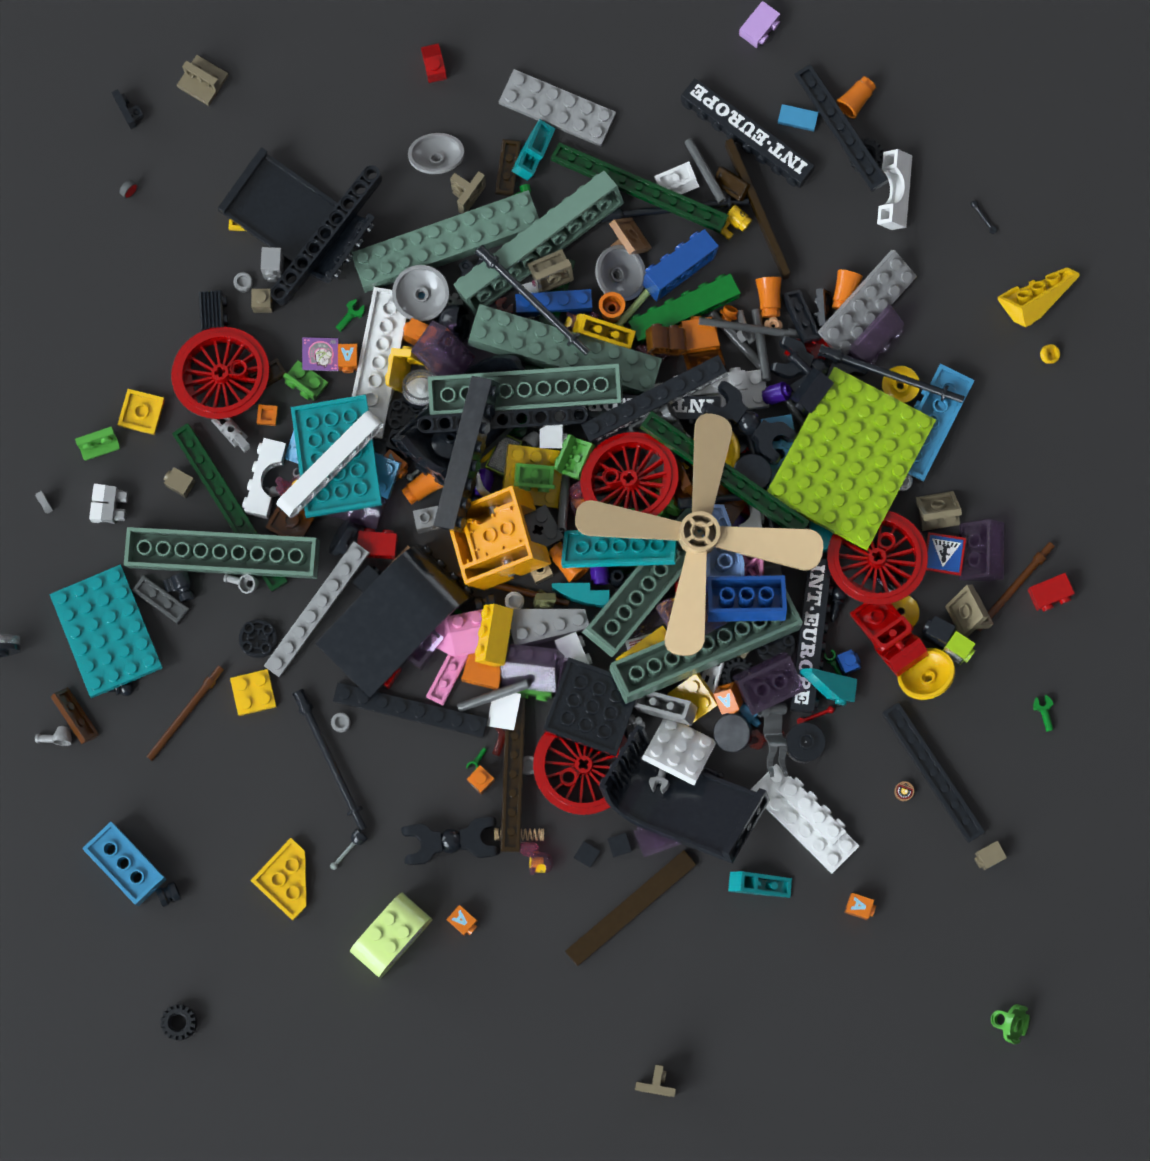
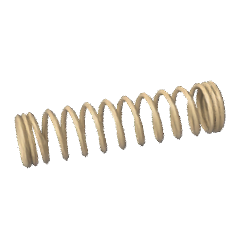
M499 828L494 830V840L496 841L501 839V831L499 838ZM526 828L524 829L523 836L521 829L522 841L525 838V834L527 841L529 840V836H531V841H533L534 834L536 841H538L539 833L540 841H544V828H541V830L540 828L538 829V835H536V829L534 828L533 837L530 828L528 838Z

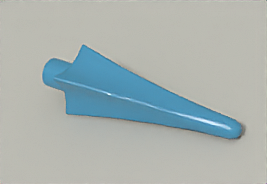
M743 703L739 713L745 716L750 724L752 723L756 728L759 727L761 722L758 720V714Z

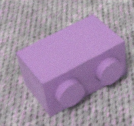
M762 1L740 28L739 36L756 48L760 44L763 45L769 38V32L771 30L775 31L779 26L780 13Z

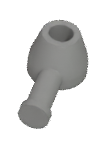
M535 431L521 439L523 446L540 448V435Z
M225 574L223 578L226 583L237 584L240 591L245 594L252 593L259 587V581L253 575L245 574L237 577Z
M59 726L54 735L36 734L35 742L69 746L72 743L70 728Z

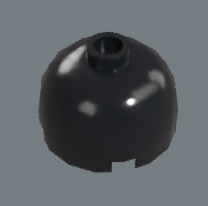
M464 304L446 307L441 312L439 318H437V329L440 330L445 339L451 342H464L463 339L468 338L470 320H466L465 314L469 313Z

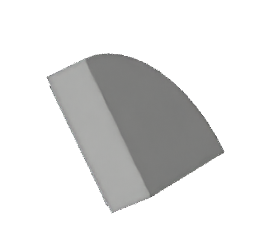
M42 491L36 493L35 496L39 503H41L45 513L52 512L53 509Z

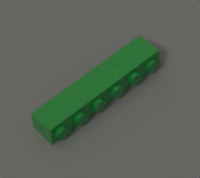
M731 273L728 275L722 274L711 283H702L694 291H685L677 299L670 298L666 300L664 305L660 307L653 306L649 308L647 313L643 315L636 314L632 316L630 321H628V327L636 331L634 339L639 346L646 342V330L652 324L659 323L665 327L671 325L679 326L682 321L690 320L694 316H703L739 299L741 293Z

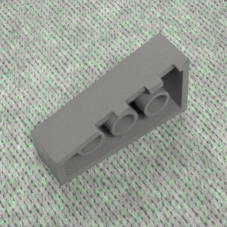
M514 609L510 630L515 649L556 640L574 632L580 634L589 625L585 609Z

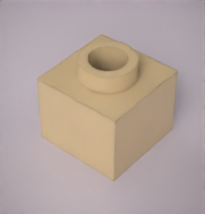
M549 565L543 567V572H537V570L530 572L536 585L553 577Z

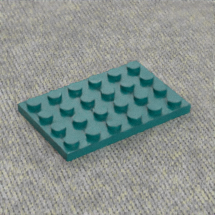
M366 394L291 407L300 477L365 412L369 411ZM373 438L304 507L306 518L382 505Z
M121 564L49 594L91 698L163 668Z

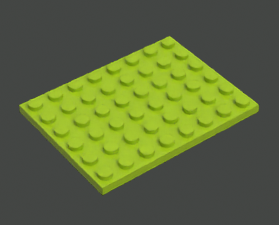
M834 367L829 376V379L834 384L814 411L807 416L767 492L811 522L868 550L936 419Z

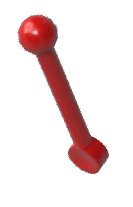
M829 706L826 710L804 719L798 718L797 724L804 723L826 713H833L835 708Z

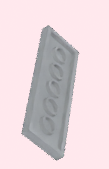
M515 69L499 100V104L535 120L541 119L552 127L600 147L616 116V112Z
M891 250L817 333L831 348L836 350L838 348L842 349V352L847 355L917 276L895 250Z

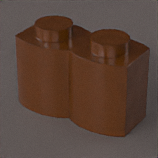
M657 323L652 324L646 330L648 353L677 356L687 351L686 331L684 328H679L678 325L665 327Z

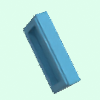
M782 104L778 124L814 132L818 112Z

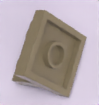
M196 55L191 63L186 61L182 66L184 75L178 82L177 87L209 106L229 75L227 72Z
M478 171L470 183L456 173L450 178L452 193L459 198L457 200L459 213L468 212L485 189V175Z
M562 249L527 264L538 293L548 292L574 280L572 265L569 259H566Z
M954 491L916 497L922 531L960 525L959 515H962V511Z
M973 584L966 585L945 606L957 631L966 638L975 629H987L993 625Z
M655 1065L652 1085L636 1082L635 1091L669 1097L675 1096L676 1089L660 1086V1083H665L666 1071H663V1066Z

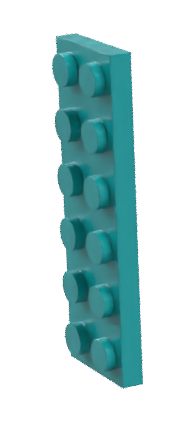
M569 530L564 532L561 566L562 568L674 565L676 564L678 541L596 537L584 535L578 530Z

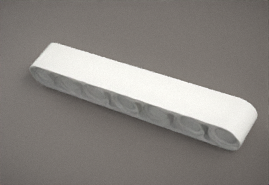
M371 411L365 412L278 499L277 506L290 518L297 515L382 429L384 423Z

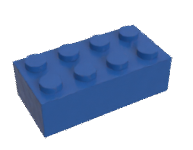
M705 229L700 233L696 231L690 236L688 242H681L676 246L673 253L665 254L657 265H650L645 270L646 273L642 285L657 302L714 260L719 246Z
M785 575L707 577L708 622L786 620Z

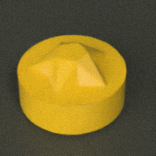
M1053 344L1045 345L1041 349L1040 356L1043 362L1051 364L1059 360L1060 351Z

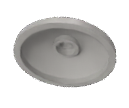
M431 133L419 137L411 144L408 150V158L410 164L423 173L443 174L453 170L462 162L464 147L461 141L452 135Z
M615 245L605 249L600 254L596 263L595 274L597 283L604 294L616 292L625 301L636 298L642 292L646 269L639 254L629 255L623 245Z
M427 265L411 266L401 272L396 278L392 289L393 302L397 310L407 319L411 320V318H414L421 322L429 321L439 316L445 309L449 300V287L444 276L435 268ZM421 292L425 293V297L422 299L418 297Z

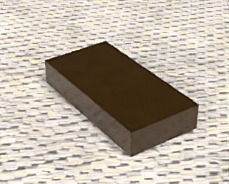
M719 167L715 175V179L723 191L738 201L744 200L751 184L724 167Z

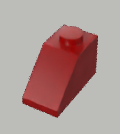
M439 43L421 47L428 83L446 80V71Z

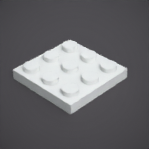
M663 718L642 759L695 785L716 742L714 739L683 723Z

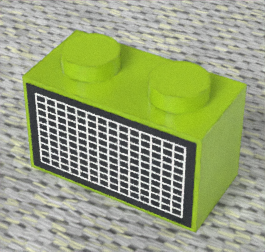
M508 435L494 447L485 466L487 470L494 472L495 475L504 478L507 444L523 446L522 441Z
M956 631L942 651L947 653L953 661L961 665L963 661L967 663L976 650L973 649L975 646L974 642Z

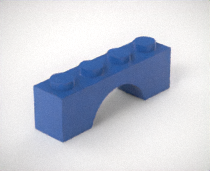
M591 289L531 293L550 312L592 313ZM515 294L516 313L518 316L527 318L536 317L541 314L521 294Z

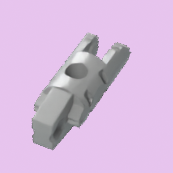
M231 417L224 418L226 422L223 425L218 419L211 420L234 447L238 445L244 453L250 449L249 443L245 440L248 436Z

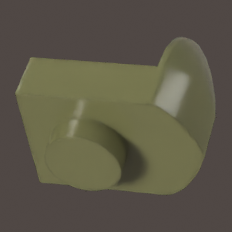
M540 589L538 592L541 593H536L533 599V608L553 609L556 602V594L546 593Z

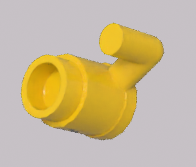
M734 205L727 213L729 218L721 234L730 240L734 235L727 229L730 224L743 232L750 225L752 219L739 206Z

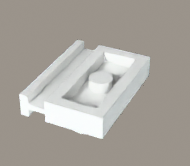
M690 162L654 176L658 185L678 194H684L699 187Z

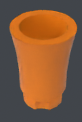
M865 76L857 81L843 96L836 100L843 114L855 119L866 101L872 96L876 85Z
M837 270V282L832 308L837 310L860 285L863 278L862 275L848 270Z
M763 277L755 280L759 294L760 310L764 318L780 316L781 277Z
M608 292L600 298L599 309L604 320L610 323H616L620 320L625 309V300L619 293Z
M421 473L402 489V492L412 505L417 500L419 502L431 493L443 488V486L436 483L435 477L428 474L426 476Z
M560 541L548 552L549 556L564 574L567 581L575 583L588 572L590 567L562 568L563 542Z

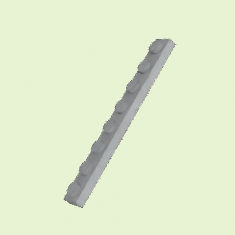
M355 541L351 544L267 660L264 667L278 677L282 676L370 552Z

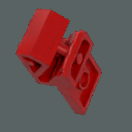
M863 603L850 612L852 619L872 641L875 651L897 677L929 656L922 640L912 634V625L903 615H900L891 603L884 605Z

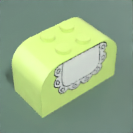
M401 892L361 935L350 949V952L381 979L433 919Z

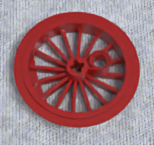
M232 327L210 328L191 337L178 351L172 366V385L179 401L194 414L210 419L230 418L248 410L261 397L269 378V363L263 347L250 334ZM219 343H227L223 364H221L218 349ZM232 344L239 345V349L228 363ZM215 346L217 365H215L205 351L206 347ZM244 349L251 353L243 360H237ZM202 351L213 368L194 357ZM256 359L257 366L248 368L246 364ZM191 362L196 363L209 372L192 370ZM239 368H244V371L242 373H235V371ZM258 371L256 379L247 378L249 373ZM192 375L204 376L206 378L193 380ZM235 381L252 383L254 386L250 391ZM205 384L198 390H194V386ZM230 384L247 393V396L240 400ZM226 386L237 399V403L229 405ZM223 387L226 407L217 408ZM211 388L201 403H198L197 396ZM216 391L213 407L205 406Z
M640 432L621 433L606 439L590 453L581 473L580 486L584 501H598L596 498L597 494L615 490L598 502L607 504L619 495L613 504L619 507L626 496L624 508L628 509L632 494L635 511H639L635 493L637 492L648 507L640 512L657 516L667 507L675 494L678 485V466L671 450L649 434ZM636 448L631 470L627 449ZM641 449L648 450V454L637 469ZM622 450L627 467L626 471L613 456ZM654 454L660 457L658 461L643 471ZM611 457L621 472L615 468H609L603 463ZM664 463V470L662 472L648 475ZM599 469H604L602 476H597ZM612 475H615L616 479L612 482H609L608 478ZM663 477L662 483L646 482ZM595 482H604L606 486L595 489ZM645 487L661 488L660 493L657 495ZM639 489L657 500L650 506Z
M888 511L878 530L877 548L874 547L872 540L870 544L871 549L868 548L866 551L848 543L844 538L833 533L827 551L828 567L839 588L853 599L873 605L890 604L910 595L921 583L927 569V547L919 530L905 517ZM882 526L892 528L891 533L884 532L881 534ZM895 531H898L904 536L897 543H895V537L893 535ZM883 539H888L891 541L892 544L890 546H884L882 545L881 541ZM905 541H908L912 547L908 550L889 554ZM844 545L863 556L840 554L839 551L841 546ZM914 553L915 562L893 560V558ZM877 556H879L880 560L878 559L877 562L874 561V558H877ZM839 559L863 562L841 567ZM892 565L910 566L915 569L912 575H909ZM865 566L850 578L843 573L844 571ZM870 568L861 585L854 582L857 577ZM874 570L873 587L871 591L865 588L864 585L867 582L872 571ZM877 570L885 593L875 592ZM889 570L908 579L907 582L901 586ZM883 572L894 583L897 589L890 592L888 591Z
M545 732L539 740L534 753L533 770L536 783L546 799L557 808L578 815L595 814L610 808L604 797L596 801L588 774L599 786L600 782L591 772L601 777L606 775L593 768L609 770L610 766L593 764L615 758V756L610 755L594 760L602 752L598 751L590 758L594 749L591 748L586 756L587 746H584L582 756L579 745L575 742L578 757L562 737ZM623 735L616 758L619 755L620 748L627 742L625 735ZM558 738L575 759L552 748V743ZM550 750L574 763L546 761V756ZM580 761L583 763L588 762L586 770L585 768H579ZM546 764L572 766L550 775H546L545 772ZM568 772L572 773L575 777L570 783L563 780L564 774ZM560 775L561 783L552 788L548 779ZM581 775L579 803L568 800ZM584 775L593 798V802L582 803ZM563 785L571 787L565 798L556 792Z

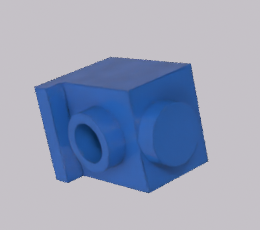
M852 649L837 655L836 661L843 676L861 669L860 659Z

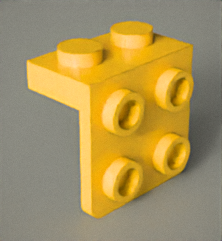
M413 347L392 348L388 358V371L385 375L386 386L402 393L403 384L410 375L411 365L428 366L429 358L423 356V353L420 351H414Z

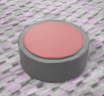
M127 180L121 186L120 194L125 199L130 198L137 190V183L133 180Z

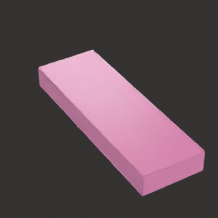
M450 654L447 655L426 698L444 706L466 664L468 654L457 657Z

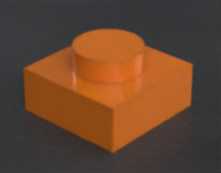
M259 404L257 425L276 426L278 406Z

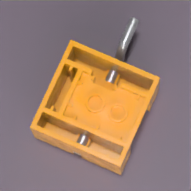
M478 471L476 489L483 497L471 502L466 515V525L462 533L450 531L465 585L486 590L514 579L513 575L515 574L522 576L551 564L547 547L531 541L524 515L536 511L531 492L510 486L490 494L484 488Z

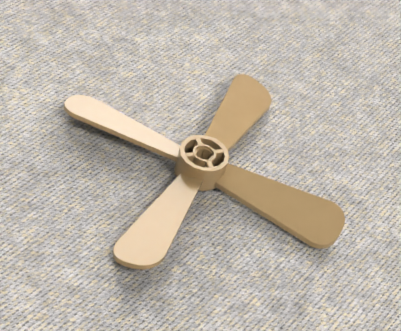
M706 413L701 415L696 420L694 426L692 513L688 514L682 522L594 500L581 503L577 508L575 516V526L579 532L587 536L679 541L681 547L686 551L665 635V646L672 654L680 656H691L698 653L705 641L707 554L714 548L803 571L815 568L820 563L823 553V540L816 531L811 529L720 526L717 519L712 516L732 436L730 423L724 417Z

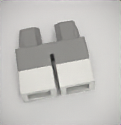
M94 484L93 502H91L89 517L91 522L115 524V521H125L126 510L117 509L118 502H128V492L119 490L115 486Z

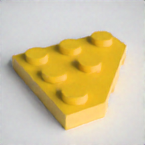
M290 838L250 881L293 921L307 907L306 852Z

